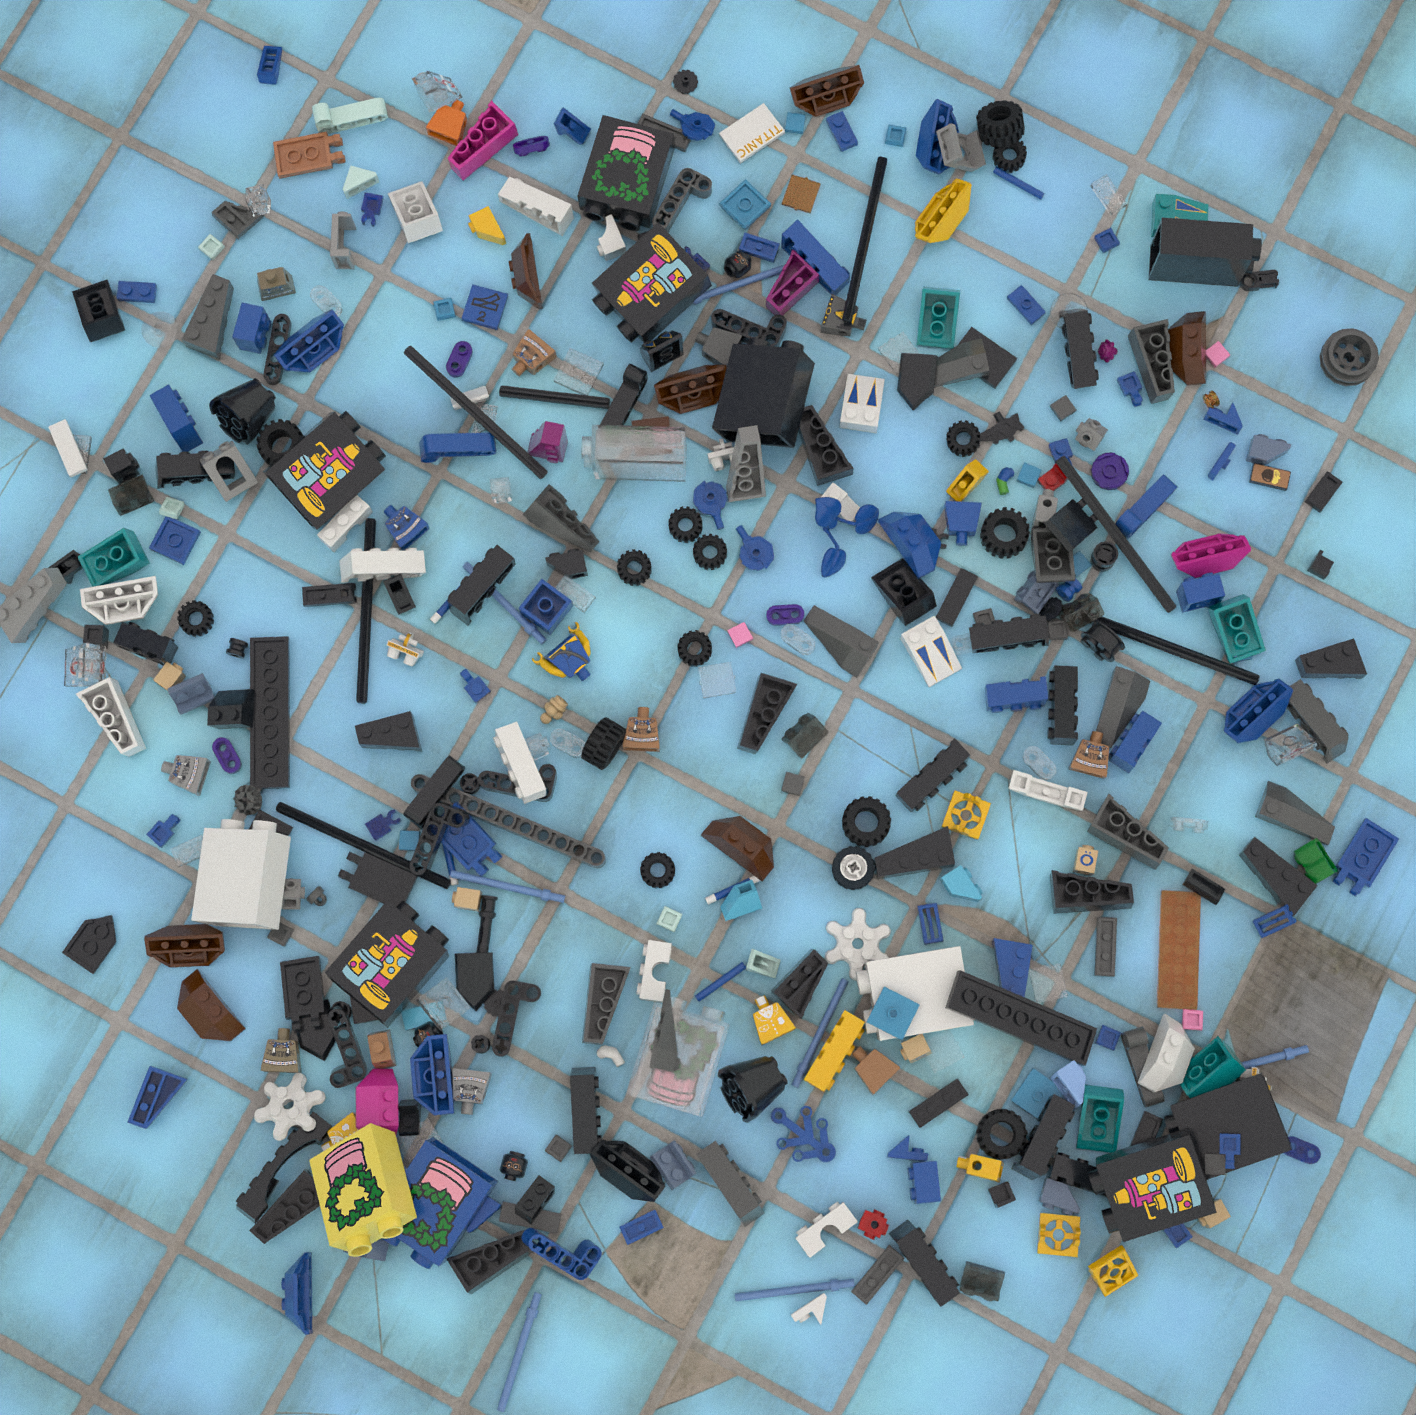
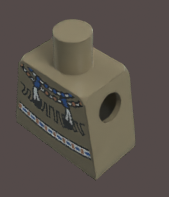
M283 267L257 273V284L261 301L296 293L292 275Z
M278 1028L277 1040L268 1039L261 1071L301 1073L299 1043L296 1040H289L290 1029Z

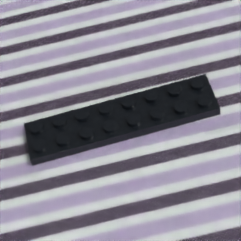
M289 637L250 638V689H254L253 727L250 728V785L257 789L290 788Z
M961 970L957 971L945 1007L1067 1060H1075L1077 1064L1086 1066L1097 1028Z

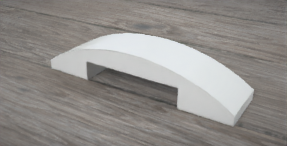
M1013 770L1008 789L1019 794L1083 811L1088 793L1076 788H1067L1032 777V775Z

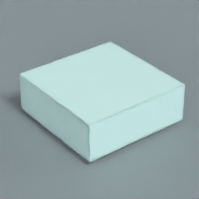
M209 234L198 248L211 260H214L225 246Z
M166 497L159 509V514L178 519L184 508V502Z
M665 906L657 921V925L675 932L682 914Z

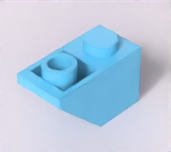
M960 865L941 877L940 881L950 896L975 902L982 899L981 894L983 892L977 884H973L970 879L972 875L966 867L963 869Z
M753 880L733 886L720 907L725 921L762 909Z

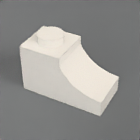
M612 214L605 217L606 231L601 238H598L599 245L597 250L600 257L604 256L606 261L619 257L626 252V246Z
M832 483L821 497H832L839 500L842 507L838 516L853 522L860 507L848 496V493Z

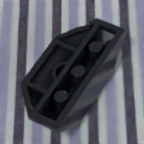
M601 1139L590 1153L600 1176L633 1200L655 1202L666 1187L655 1164L624 1141H606Z

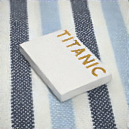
M763 103L721 131L719 136L741 164L784 135L785 130Z

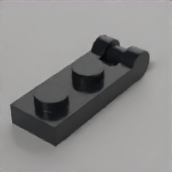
M344 583L302 587L303 606L357 603V597L354 593L356 584ZM341 591H347V596L342 597Z

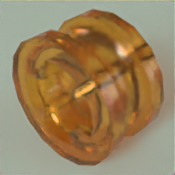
M1213 390L1209 391L1208 395H1203V400L1208 408L1213 409L1214 405H1220L1219 398Z

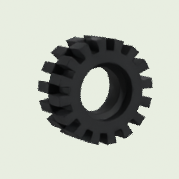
M1017 140L1016 143H1012L1009 146L994 147L992 157L994 165H998V168H1003L1004 171L1009 170V173H1013L1014 169L1018 171L1019 167L1022 168L1027 155L1026 145L1023 146L1024 142ZM1013 149L1017 157L1013 160H1007L1003 157V151Z
M960 420L959 423L956 424L955 422L952 427H949L946 440L947 446L952 453L954 452L957 456L960 454L962 457H965V455L968 454L970 456L972 452L975 453L977 451V448L980 446L981 437L977 426H974V423L971 422L970 424L967 420L965 422ZM961 432H966L971 436L970 442L966 445H960L956 441L957 435Z
M682 506L679 510L675 509L668 521L670 534L673 535L674 539H678V542L684 541V543H688L690 540L693 542L702 532V517H700L699 512H696V509H690L688 506L686 508ZM688 518L692 521L693 526L689 531L680 530L678 523L681 519Z
M704 534L702 538L699 537L697 542L694 543L693 557L696 564L698 563L699 567H704L705 570H708V568L714 570L716 567L718 569L727 558L726 543L716 534L715 536H712V534L706 536ZM712 545L717 549V555L714 558L709 559L703 555L702 552L706 546Z
M632 549L631 552L628 550L626 554H622L621 558L618 559V575L624 583H629L630 586H633V584L639 586L640 583H645V580L649 579L652 571L651 562L647 554H643L641 550L636 551ZM637 561L641 564L642 569L638 574L628 572L627 565L630 562Z
M192 600V603L188 601L186 606L182 605V610L178 611L179 616H177V620L184 632L193 637H196V635L200 637L203 636L202 633L207 634V630L212 629L211 624H214V615L205 603ZM193 612H200L203 616L202 622L198 625H191L189 623V616Z
M691 630L687 634L684 633L683 637L679 639L677 646L679 657L682 659V662L687 663L689 666L694 665V667H698L699 664L703 665L711 657L712 644L704 632L700 633L699 630L692 632ZM691 642H699L702 645L701 653L691 655L687 650L688 645Z
M650 853L641 862L640 872L642 879L652 888L668 886L673 881V877H675L674 862L665 853ZM655 863H661L665 867L664 875L658 878L650 873V868Z

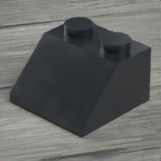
M254 689L218 691L208 706L207 726L217 729L252 728Z

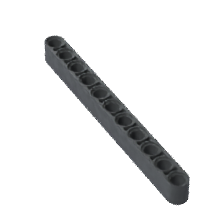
M422 774L413 776L411 786L414 791L419 793L422 789L416 788L417 781L424 780L426 784L430 777ZM451 787L440 801V803L444 802L453 805L451 797L456 794L460 795L458 803L472 817L593 868H601L606 863L605 854L600 849ZM471 802L478 803V808L474 811L468 809ZM490 809L496 811L493 818L486 817V812ZM506 817L513 818V823L510 826H506L503 823ZM525 824L531 826V830L528 833L521 832V827ZM547 832L549 837L547 840L541 841L539 840V834ZM558 840H566V846L558 848L556 846ZM579 846L584 848V853L581 856L574 854L575 848ZM600 854L602 856L601 862L593 863V855Z

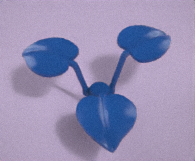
M832 497L815 498L816 524L823 527V531L827 533L835 545V548H829L823 556L821 565L822 577L826 578L837 573L846 561V552L843 549H839V545L829 529L835 528L837 522L840 521L855 526L856 533L865 534L872 530L878 520L879 509L872 504L863 505L857 511L855 521L852 522L837 517L842 507L839 500Z

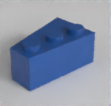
M168 384L149 395L182 452H189L203 444L194 427L196 425L191 415H187L189 412L184 402L180 403L179 401L182 398L177 389L172 390Z
M1046 676L1040 677V681L1022 679V682L1011 683V681L986 684L985 699L987 711L991 710L992 713L1003 712V709H1011L1012 712H1016L1030 707V710L1042 709L1041 707L1048 700Z
M1143 710L1139 715L1135 713L1130 721L1132 724L1130 730H1124L1119 738L1122 740L1119 747L1115 745L1109 754L1112 756L1109 761L1128 774L1135 767L1140 756L1144 753L1162 722Z
M993 938L992 945L999 987L1025 997L1033 945Z
M149 1066L128 1123L148 1129L188 1079L154 1066Z

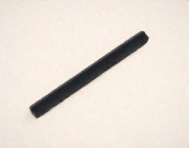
M501 386L499 389V396L603 409H608L610 406V399L605 397Z

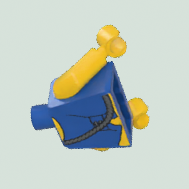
M574 622L577 628L572 630L568 626L570 635L545 656L537 652L541 656L540 660L535 661L532 658V661L551 675L571 678L576 674L581 681H584L590 676L589 671L585 668L590 662V643L585 634L580 630L579 624Z

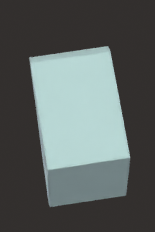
M350 165L343 186L346 198L349 199L379 183L376 172Z
M751 949L746 971L776 978L780 959Z

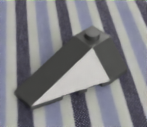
M815 605L804 619V623L816 638L820 640L837 664L857 678L877 649L879 642Z
M1118 666L1114 668L1096 728L1097 732L1103 733L1101 744L1112 748L1146 699L1150 680L1135 671Z
M1270 781L1267 782L1255 817L1310 839L1318 838L1321 843L1329 845L1335 826L1286 787Z
M665 989L660 1013L661 1018L657 1026V1038L654 1041L649 1068L674 1074L675 1069L679 1070L681 1058L677 1057L678 1051L670 990Z

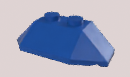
M936 99L921 121L915 156L924 169L939 175L950 167L944 165L936 131L950 123L955 124L957 133H959V129L952 112V105Z
M331 309L313 318L285 340L274 354V357L286 371L310 373L339 350L344 324L334 310Z
M892 512L878 519V523L918 579L935 571L941 541L921 514Z
M1281 679L1254 685L1226 712L1224 733L1237 743L1257 740L1285 713L1293 689Z
M447 1034L427 1036L410 1057L413 1098L434 1116L454 1114L452 1063Z
M305 1252L285 1273L281 1286L282 1290H285V1298H282V1310H285V1315L305 1335L313 1334L312 1252Z

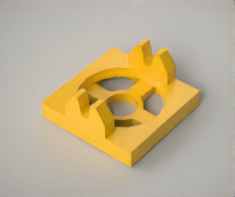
M954 790L942 827L948 826L951 831L978 840L991 803L981 800L978 796H972L970 793L964 794ZM968 801L966 808L961 810L954 808L959 802ZM973 803L980 809L981 817L974 815L971 810ZM964 810L970 811L972 815L968 821L962 820L960 816ZM952 814L959 817L960 825H956L953 822ZM971 821L978 823L972 829L965 828L966 823Z
M1040 1213L1037 1253L1078 1257L1081 1234L1080 1217ZM1056 1220V1227L1052 1231H1046L1048 1223ZM1063 1221H1066L1071 1226L1074 1233H1066L1062 1228ZM1056 1229H1061L1064 1233V1238L1061 1241H1056L1053 1238V1232ZM1045 1237H1051L1055 1242L1054 1249L1047 1245ZM1065 1239H1073L1068 1248L1061 1250V1243Z
M1122 1245L1088 1266V1271L1105 1297L1139 1276ZM1116 1258H1120L1123 1260V1263L1117 1265L1114 1264L1112 1261ZM1107 1264L1106 1274L1100 1277L1101 1268ZM1113 1269H1119L1117 1275L1110 1276V1272ZM1109 1279H1110V1280H1115L1114 1282H1108V1283H1106V1281L1109 1280Z

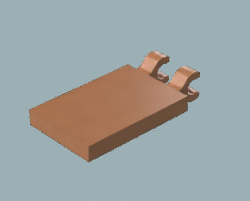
M321 132L273 142L279 179L332 169V163L342 164L346 162L342 151L331 153L330 146H343L340 134L328 136L327 132Z

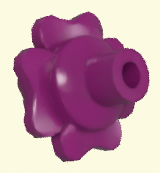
M1108 339L1105 342H1101L1098 349L1100 359L1105 362L1113 360L1114 355L1118 352L1117 348L1114 347V342H1110Z

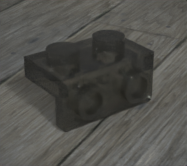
M1085 593L1072 603L1064 604L1059 618L1067 623L1071 632H1075L1103 616L1104 611L1097 597L1090 593Z
M807 713L798 719V723L793 728H789L785 732L781 740L788 744L797 756L802 759L829 732L814 715Z
M966 1261L960 1281V1291L969 1296H980L987 1301H999L1005 1272Z

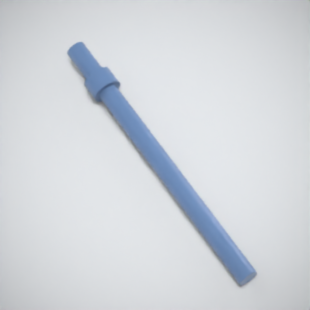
M783 265L705 291L693 303L696 305L702 303V300L781 274Z
M469 562L462 566L469 574L473 572V566ZM495 589L492 597L525 628L524 631L529 636L532 635L541 645L544 644L547 639L537 630L538 627L532 622L530 623Z
M454 870L451 871L450 878L535 896L543 901L552 900L564 903L566 896L552 893L548 889H534Z
M843 978L839 982L802 1063L799 1062L796 1069L798 1071L791 1084L794 1087L799 1088L804 1075H807L810 1069L809 1064L849 982Z
M1307 1045L1293 1049L1289 1047L1283 1049L1282 1052L1241 1063L1245 1069L1283 1059H1286V1061L1294 1059V1056L1309 1053Z
M830 1279V1282L735 1293V1301L831 1290L833 1292L839 1291L840 1288L855 1287L854 1279Z
M534 1292L530 1307H527L525 1313L527 1317L497 1410L505 1412L534 1318H537L539 1312L537 1308L542 1294Z

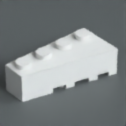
M509 176L498 193L501 203L561 236L564 235L574 219L570 203L527 185L518 178L514 179Z
M361 548L352 549L339 561L341 583L349 582L350 578H358V582L372 579L373 577H376L377 580H385L391 578V575L396 576L399 574L403 578L421 577L426 573L424 550L417 551V548H408L406 551H399L398 548H390L387 551L373 548L369 551H363Z
M109 677L76 693L122 755L130 757L146 749L118 680Z

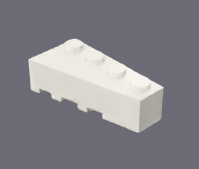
M514 722L495 729L493 740L500 752L503 764L508 769V776L516 786L515 792L518 799H522L523 803L526 804L546 796L545 785L518 723Z

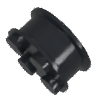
M1093 620L1092 627L1087 632L1081 633V643L1085 647L1092 649L1095 652V657L1100 661L1113 662L1116 653L1119 650L1125 649V644L1112 629L1098 620Z

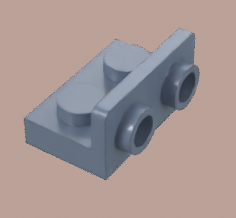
M1034 570L1027 576L1028 580L1017 590L1014 600L1023 603L1034 614H1039L1059 583H1036Z
M203 673L167 689L180 715L205 705L214 699L212 688Z
M675 1140L650 1156L671 1190L696 1174L694 1165L687 1160L682 1147Z

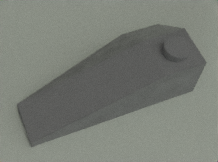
M982 338L963 342L938 357L934 388L990 375Z
M548 484L523 515L538 528L591 552L599 543V540L586 524L580 523L576 517L578 515L576 511H571L565 504L567 500L564 496Z

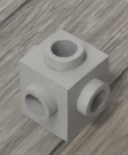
M1088 418L1085 423L1081 422L1076 429L1078 435L1075 440L1079 441L1082 446L1095 451L1108 429L1103 427L1097 420Z
M285 879L281 909L300 910L301 899H305V887H301V879Z

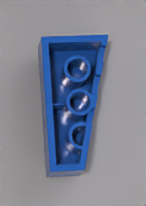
M798 219L782 233L781 248L788 255L794 250L819 274V284L827 292L837 295L850 282L849 271L845 267L840 266L836 259L829 254Z

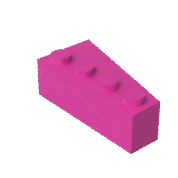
M492 100L488 104L486 111L482 112L478 117L477 123L468 130L464 140L458 143L447 158L450 167L462 180H465L518 136L515 123Z

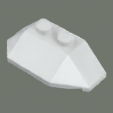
M156 576L80 589L82 608L105 625L142 619L158 596Z
M1166 1014L1162 1016L1138 1080V1084L1153 1093L1183 1082L1195 1049L1182 1024Z

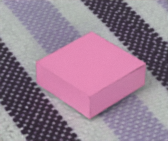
M1219 341L1206 350V358L1215 368L1230 357L1229 352Z
M745 622L727 630L736 648L753 640Z
M1183 1009V1029L1202 1031L1203 1011Z

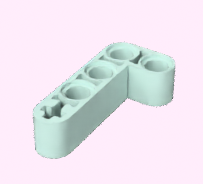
M373 98L329 109L327 103H318L312 106L318 133L327 132L331 134L381 122L388 118L383 98Z

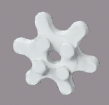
M854 909L852 921L847 926H842L836 921L827 923L826 931L835 937L836 946L825 953L824 959L828 964L846 961L849 964V976L852 980L857 981L856 971L863 970L864 962L889 958L887 954L880 951L879 942L890 935V927L887 924H880L875 928L869 927L866 923V912L864 909ZM859 938L863 941L861 949L853 947L852 942L854 939Z
M296 1073L291 1083L286 1087H278L277 1084L268 1082L264 1087V1093L270 1098V1102L266 1107L255 1111L254 1119L257 1123L275 1122L273 1137L277 1141L284 1140L292 1126H301L304 1131L308 1132L316 1127L315 1119L309 1114L310 1109L315 1105L322 1104L326 1096L320 1090L305 1092L304 1086L307 1078L302 1073ZM291 1101L294 1103L292 1108L285 1109L284 1105Z

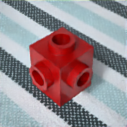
M875 1209L873 1213L864 1210L857 1228L864 1231V1236L875 1240V1237L880 1238L881 1235H886L889 1224H886L888 1219L884 1218V1213ZM872 1221L877 1222V1227L875 1229L871 1227Z

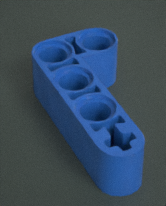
M490 433L427 434L419 442L420 458L423 463L435 462L439 457L490 456L496 454L495 437Z
M1163 474L1116 521L1115 524L1123 535L1129 539L1173 494L1178 486Z
M528 1228L522 1234V1241L528 1248L578 1280L586 1279L602 1256L601 1249L591 1240L582 1241L574 1253L534 1228ZM533 1239H536V1240H538L539 1242H538V1244H537L536 1242H534V1241H532V1240H533Z

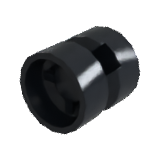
M1107 541L1097 544L1090 557L1092 567L1101 572L1110 570L1118 558L1117 547Z

